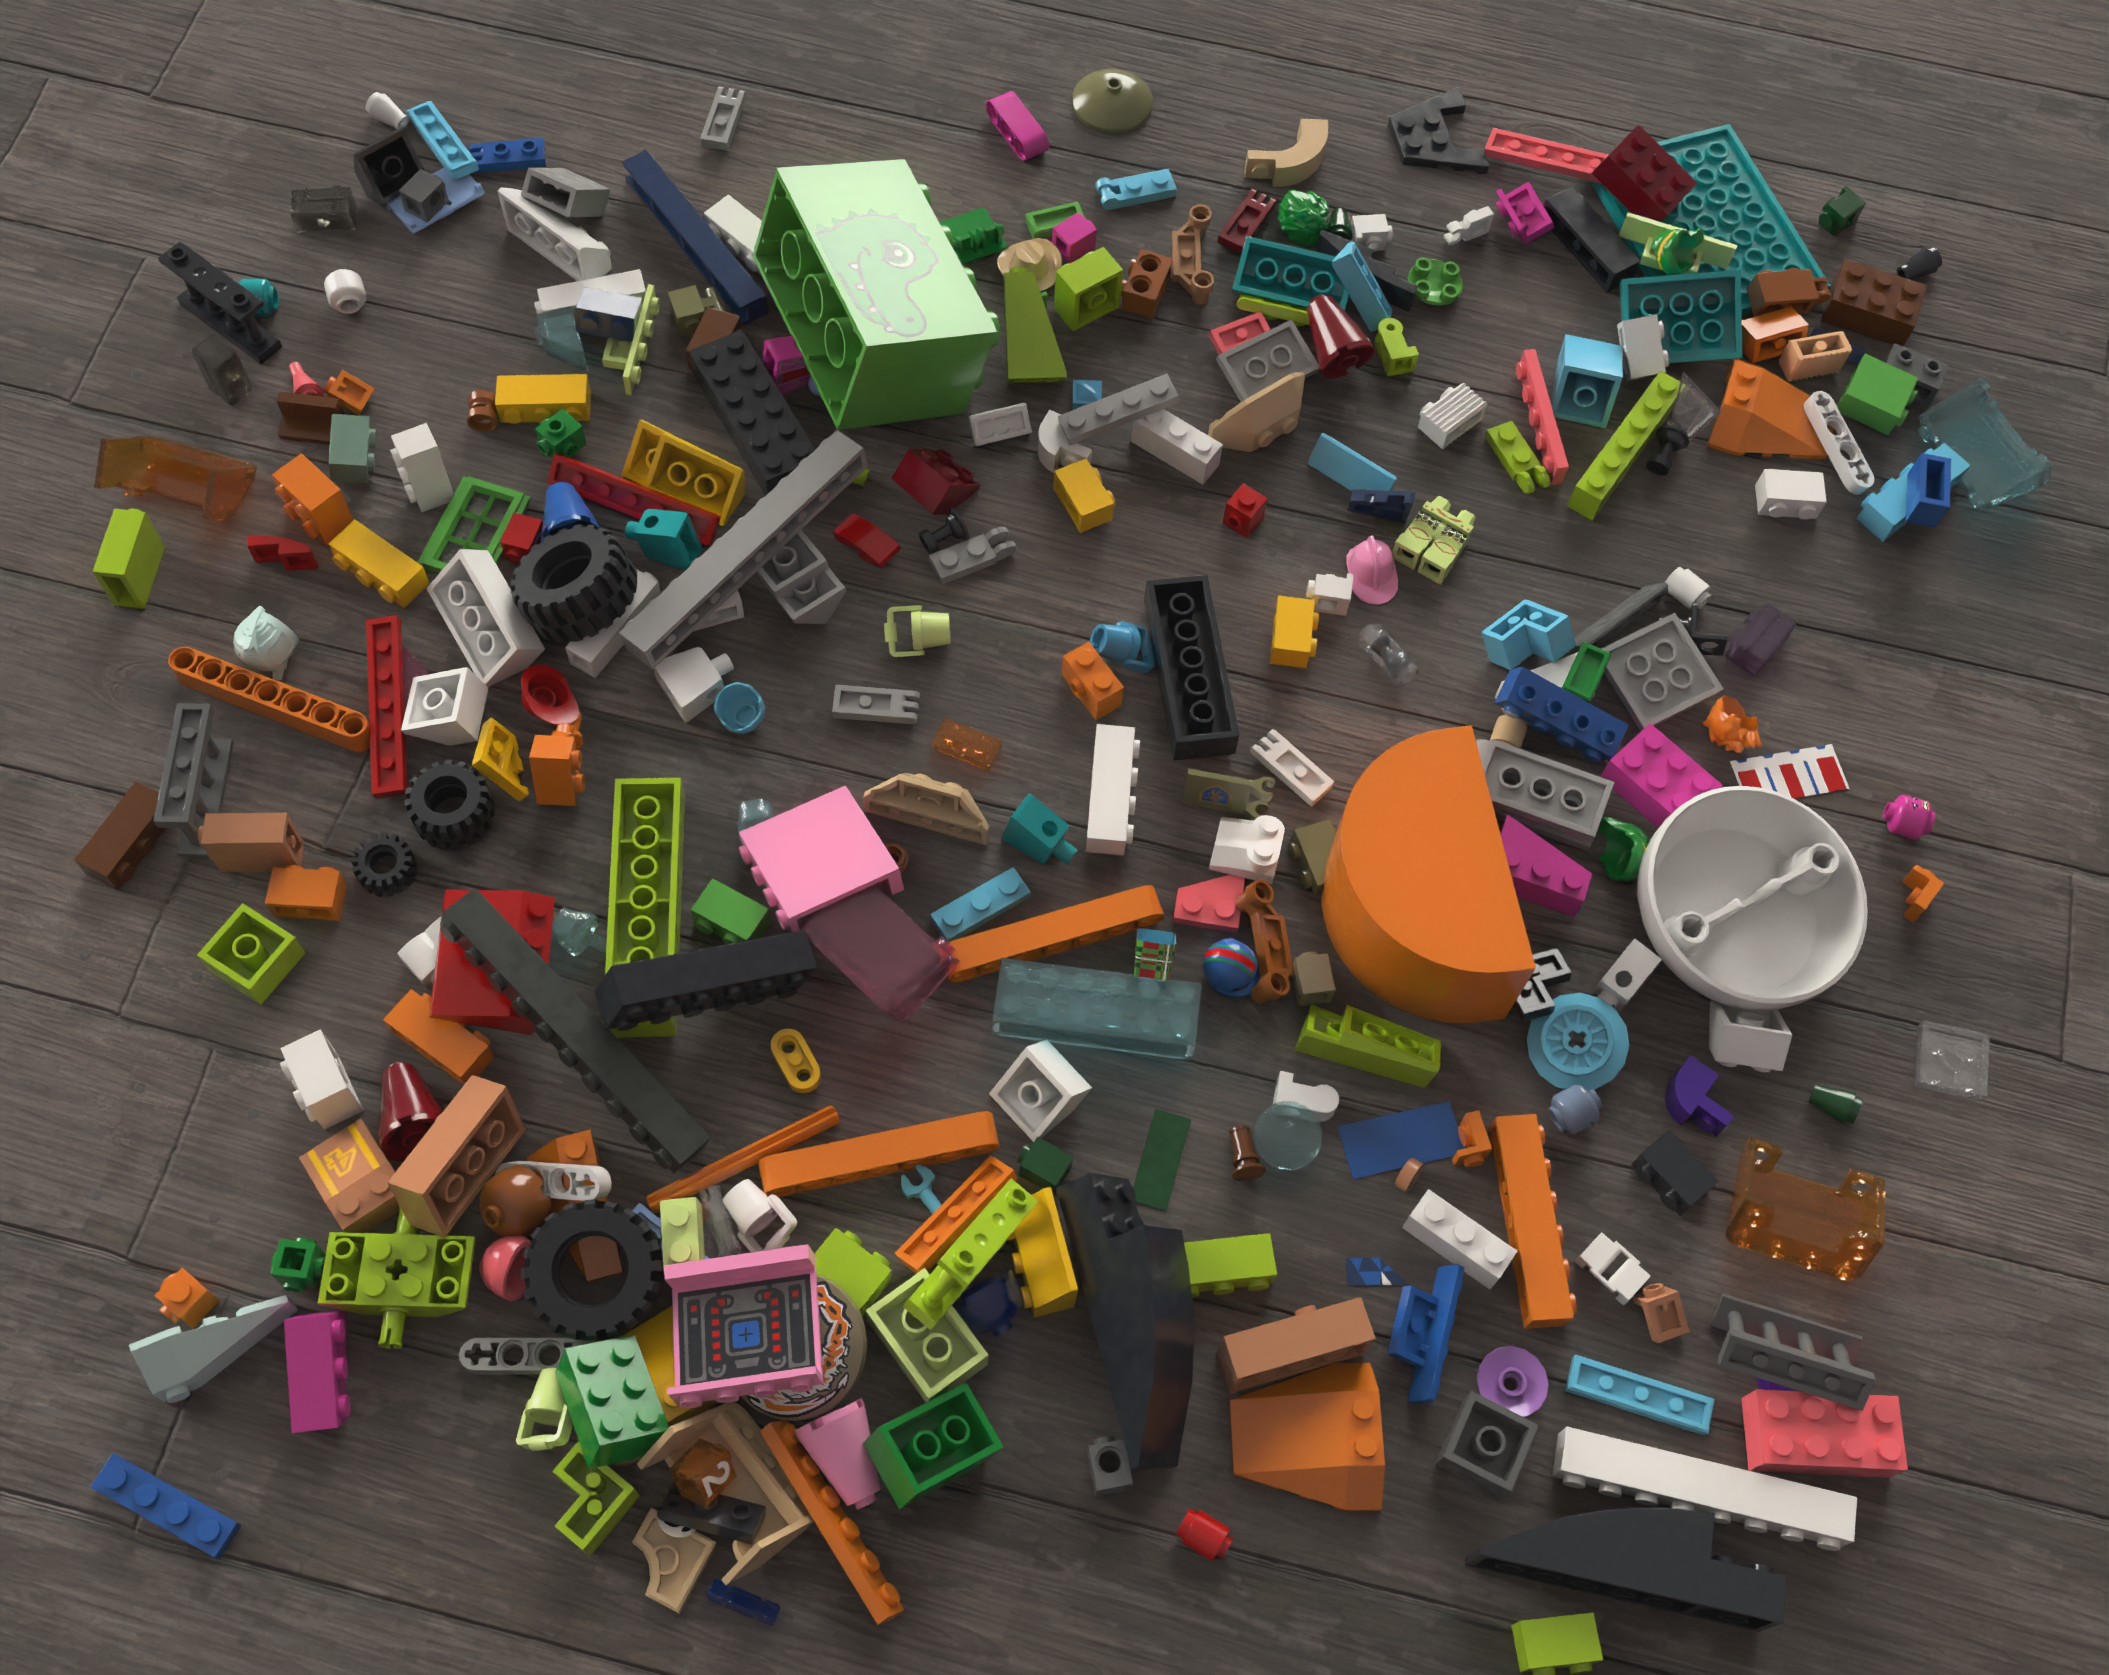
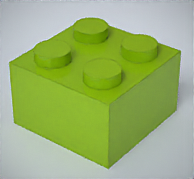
M1104 247L1094 252H1088L1082 258L1070 264H1065L1056 270L1054 310L1072 331L1108 314L1120 306L1123 269Z
M242 903L202 948L197 957L211 973L262 1005L306 952L296 937Z

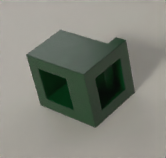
M1845 186L1842 188L1838 198L1833 197L1822 208L1824 213L1819 216V224L1835 237L1857 222L1866 202Z

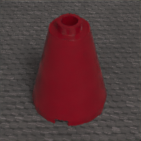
M1321 294L1310 301V305L1307 307V314L1319 369L1326 379L1342 377L1348 374L1346 369L1354 365L1359 369L1367 363L1375 352L1373 344L1332 296Z
M393 1063L381 1075L379 1145L384 1150L386 1157L397 1161H405L435 1123L436 1118L443 1112L416 1067L409 1063Z

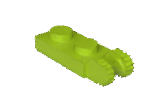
M1513 421L1486 431L1485 439L1512 480L1517 482L1524 494H1530L1535 491V485L1530 474L1541 488L1549 487L1551 482L1544 466H1541Z

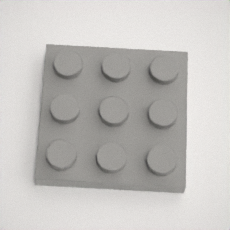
M1676 613L1602 648L1612 653L1604 674L1640 731L1650 723L1655 727L1719 695L1724 690Z

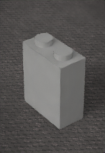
M528 168L521 196L569 218L604 216L611 189L565 168Z

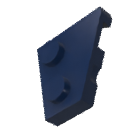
M1353 489L1347 511L1406 523L1416 492Z

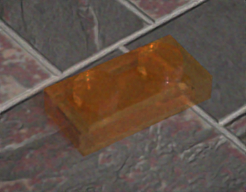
M945 717L932 741V749L987 771H990L1002 747L1001 739Z

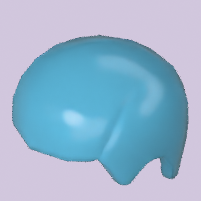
M735 682L725 686L717 694L714 712L727 730L735 734H746L754 731L764 720L765 704L760 694L752 686Z

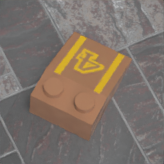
M361 1118L299 1157L324 1202L345 1233H367L399 1212V1203L387 1183L396 1171Z

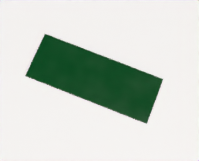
M1155 1109L1133 1186L1136 1194L1135 1202L1166 1211L1191 1119Z

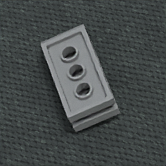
M1491 739V741L1476 740L1496 819L1504 821L1508 814L1534 833L1588 852L1598 830L1614 782Z

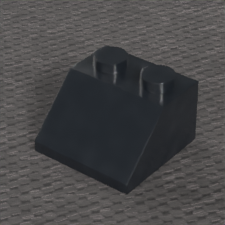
M404 127L395 130L353 154L355 174L366 196L381 206L400 195L399 190L420 169L425 171Z

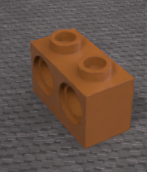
M1141 249L1137 259H1132L1127 274L1129 276L1128 280L1123 279L1121 309L1154 319L1171 278L1173 258Z

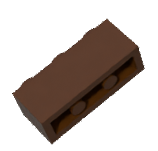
M136 781L74 859L85 874L116 890H119L124 882L131 879L137 865L144 856L151 853L157 839L165 829H168L158 828L153 822L159 796L158 792Z

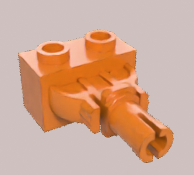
M580 712L577 720L572 724L557 725V729L552 731L551 736L535 735L529 760L537 804L576 806L579 793H584L585 775L579 772L582 764L581 750H577L583 744L582 734L579 732L582 722Z

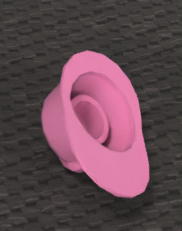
M1373 535L1369 536L1366 541L1356 545L1349 551L1346 557L1348 574H1353L1352 590L1354 594L1367 604L1381 605L1389 602L1395 596L1398 590V577L1390 547L1382 541L1375 540Z

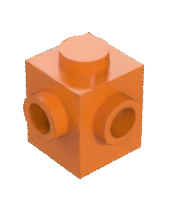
M183 1268L177 1273L168 1276L162 1282L160 1290L154 1295L164 1304L159 1311L169 1320L176 1324L181 1319L191 1328H194L220 1302L217 1297Z

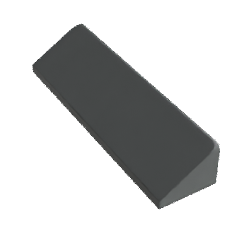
M1663 582L1641 588L1574 637L1576 646L1565 655L1570 656L1577 653L1583 641L1598 648L1659 604L1668 589V584Z

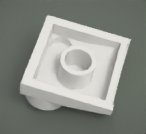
M1268 815L1260 816L1255 821L1221 817L1209 869L1251 880L1262 879L1272 884L1282 845L1284 825L1279 819Z

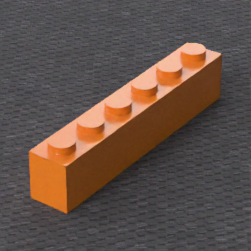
M1536 1114L1495 1117L1489 1126V1133L1509 1245L1517 1250L1512 1259L1523 1327L1524 1329L1566 1326L1574 1318L1577 1305L1574 1294L1569 1293L1567 1280L1570 1278V1266L1568 1260L1563 1259L1561 1250L1564 1235L1561 1225L1556 1223L1557 1197L1555 1192L1550 1190L1549 1185L1551 1164L1548 1158H1544L1542 1147L1545 1144L1544 1128L1542 1125H1538Z

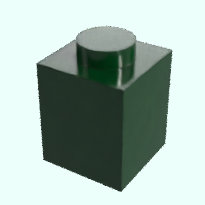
M1037 1136L1032 1146L1029 1144L1024 1146L1017 1159V1162L1020 1163L1019 1176L1041 1189L1051 1187L1052 1194L1055 1196L1057 1193L1056 1188L1062 1185L1072 1168L1073 1156Z

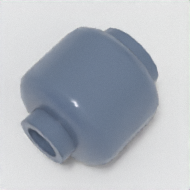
M1575 1084L1552 1097L1551 1107L1548 1108V1112L1554 1125L1560 1132L1566 1131L1569 1134L1576 1135L1598 1123L1600 1119L1598 1109L1602 1107V1103L1593 1089L1588 1091L1582 1085Z

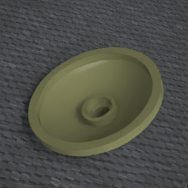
M1102 69L1086 75L1077 83L1073 91L1072 105L1077 117L1088 127L1104 133L1117 134L1132 131L1146 122L1152 111L1153 97L1147 84L1138 76L1121 69Z

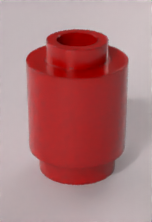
M1189 1508L1175 1534L1183 1539L1182 1544L1210 1561H1213L1215 1556L1223 1559L1233 1541V1538L1227 1535L1230 1530L1228 1526L1201 1510L1197 1513Z

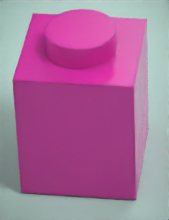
M1078 212L1053 227L1052 243L1058 248L1061 257L1070 264L1095 249L1097 229L1090 220H1087Z

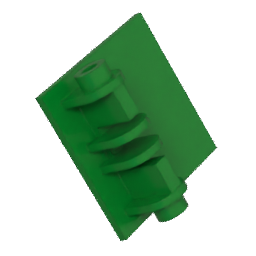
M984 207L940 222V225H946L950 229L953 237V249L962 265L1008 248L1007 243L1002 237L1005 234L1003 225L993 222Z

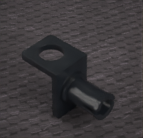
M1693 604L1691 615L1688 616V619L1679 620L1702 655L1723 656L1727 636L1697 634L1698 604ZM1705 642H1714L1718 644V646L1714 648H1706L1701 644Z

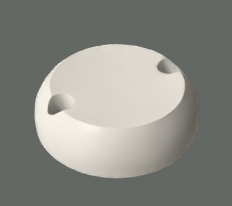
M1733 786L1714 789L1700 794L1681 805L1664 820L1651 838L1642 857L1637 884L1638 902L1645 930L1655 951L1666 966L1689 987L1722 1004L1745 1010L1766 1011L1778 1010L1803 1003L1834 985L1851 967L1863 944L1867 927V897L1863 879L1854 857L1838 833L1822 817L1804 804L1781 793L1759 787Z

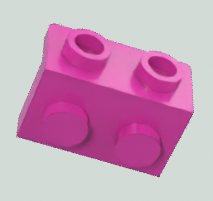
M1529 181L1506 195L1502 189L1496 191L1500 201L1495 204L1501 216L1504 218L1508 215L1510 222L1507 225L1514 238L1520 236L1524 245L1555 228Z

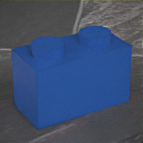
M1925 453L1920 454L1907 474L1906 522L1936 528L1950 508L1951 458Z

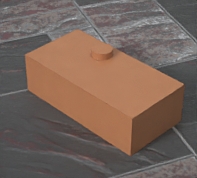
M472 1075L387 1182L410 1226L445 1238L526 1129L505 1085Z
M1355 1298L1317 1310L1315 1305L1306 1306L1295 1311L1296 1316L1224 1336L1216 1355L1229 1395L1319 1369L1333 1363L1363 1356L1376 1338L1362 1298Z

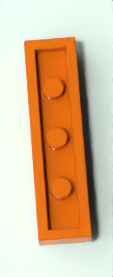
M990 1155L894 1253L899 1262L916 1274L924 1268L928 1272L1011 1178L1014 1181L1018 1179L1015 1171Z

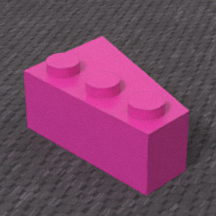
M1507 814L1499 831L1517 897L1575 917L1585 900L1592 873Z
M332 1310L307 1313L285 1319L284 1330L292 1433L338 1428L346 1423V1417H349L351 1412L350 1398L346 1394V1379L348 1376L346 1359L347 1311Z

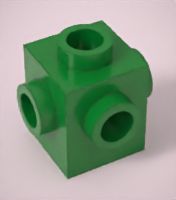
M561 409L552 417L543 420L535 428L538 442H536L537 447L545 457L551 456L553 458L555 454H562L570 458L587 444L582 425L564 409Z
M295 1238V1241L280 1239L277 1251L272 1257L270 1275L283 1285L282 1289L289 1292L304 1293L305 1288L318 1290L320 1279H322L326 1254L317 1245V1242L311 1239Z

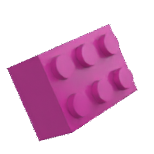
M1651 723L1608 762L1600 776L1601 778L1613 781L1612 789L1657 828L1677 808L1692 798L1710 790L1723 787L1718 780Z

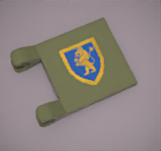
M1188 768L1182 804L1240 814L1251 821H1255L1258 817L1265 816L1258 815L1256 811H1268L1269 805L1267 802L1273 798L1272 792H1265L1262 788H1274L1275 780L1271 777H1262L1252 781ZM1250 793L1259 799V801L1247 804Z

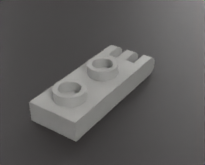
M718 87L700 137L702 147L729 150L746 100V91L740 90L737 98H735V89L729 88L725 96V87Z
M835 685L832 716L839 719L916 724L918 715L915 713L919 710V704L916 702L920 700V693L912 690Z

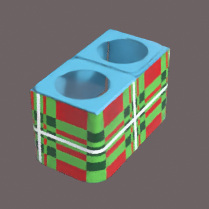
M1137 929L1134 977L1169 981L1176 947V935L1174 936L1173 932Z

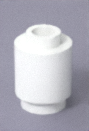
M1678 567L1665 581L1668 584V593L1689 610H1692L1693 604H1698L1697 608L1701 609L1711 598L1709 594L1711 587L1689 569L1684 570L1682 567Z

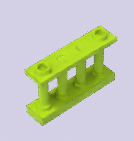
M1011 1178L937 1262L938 1266L911 1295L903 1307L931 1330L1007 1241L1010 1234L1038 1203V1200Z

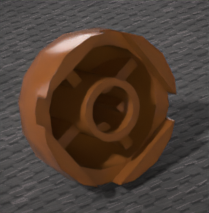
M514 1165L511 1168L503 1169L486 1182L479 1196V1209L483 1221L489 1229L500 1237L530 1236L537 1227L541 1228L546 1223L545 1218L552 1214L550 1196L545 1198L541 1187L545 1184L538 1175L524 1166Z

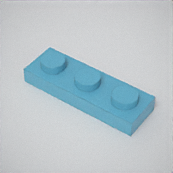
M1014 867L931 913L930 920L945 942L948 943L961 938L1029 899L1031 891Z

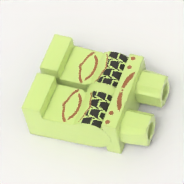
M1438 496L1431 503L1425 502L1422 510L1415 516L1407 530L1401 533L1395 541L1392 553L1393 559L1415 570L1420 562L1417 572L1441 585L1470 539L1475 515L1467 510H1461L1459 515L1455 517L1448 513L1451 507L1449 501ZM1402 549L1415 555L1414 558L1404 555ZM1428 563L1431 564L1432 566H1434V567L1440 569L1441 571H1440V572H1434V571H1432V570L1429 568Z

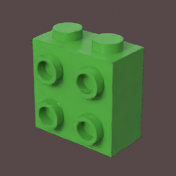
M1865 353L1854 369L1837 408L1841 414L1889 435L1895 425L1900 427L1909 412L1904 408L1911 405L1918 392L1914 389L1918 377Z

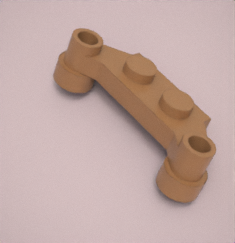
M1202 204L1195 205L1190 209L1189 221L1178 231H1172L1171 236L1173 258L1172 282H1178L1192 295L1193 302L1199 305L1208 302L1209 294L1213 291L1214 276L1208 271L1201 270L1200 238L1206 235L1207 227L1210 225L1212 217L1211 209Z

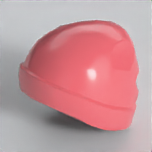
M522 1235L502 1237L494 1241L485 1250L480 1261L479 1272L486 1287L492 1290L494 1294L510 1302L520 1299L524 1295L523 1290L526 1289L525 1280L521 1279V1268H525L526 1258L523 1257L525 1247H530L532 1243L529 1238Z

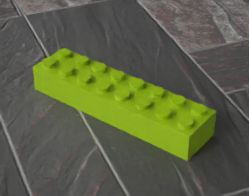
M681 778L615 779L605 975L610 967L614 965L680 953L685 793ZM672 1016L670 1020L660 1024H651L650 1021L638 1023V1026L626 1031H618V1028L609 1030L617 1038L677 1036V1016Z

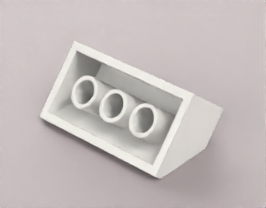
M503 187L497 190L508 231L577 281L605 276L612 270L611 254L608 247L603 242H597L590 237L582 227H576L569 222L565 215L521 196L522 190Z
M460 549L426 588L473 672L487 687L527 669L545 650L533 627L515 605L511 589L488 550Z

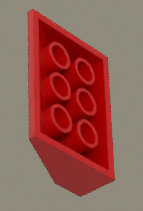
M446 889L442 913L471 890ZM478 890L548 964L555 897L527 891ZM440 929L429 1018L530 1035L534 1031L535 1026L527 1017L522 1018L514 1011L511 1006V1000L503 992L498 993L489 984L488 976L480 967H473L465 958L464 950L456 942H449Z

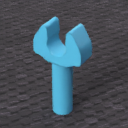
M917 1164L916 1172L923 1182L919 1186H914L905 1175H901L902 1193L907 1199L912 1197L921 1199L930 1213L933 1214L942 1205L931 1190L932 1183L935 1181V1175L927 1167Z

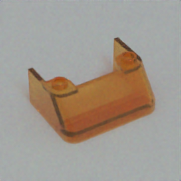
M154 436L101 438L94 487L99 489L119 487L124 489V494L136 497H143V492L159 493L201 505L204 511V519L226 521L227 517L235 515L256 476L257 465Z

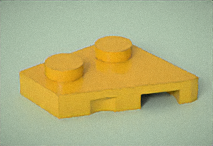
M491 717L482 725L472 766L516 800L521 801L528 796L529 792L528 787L521 786L518 774L524 770L518 755L519 748L516 736Z

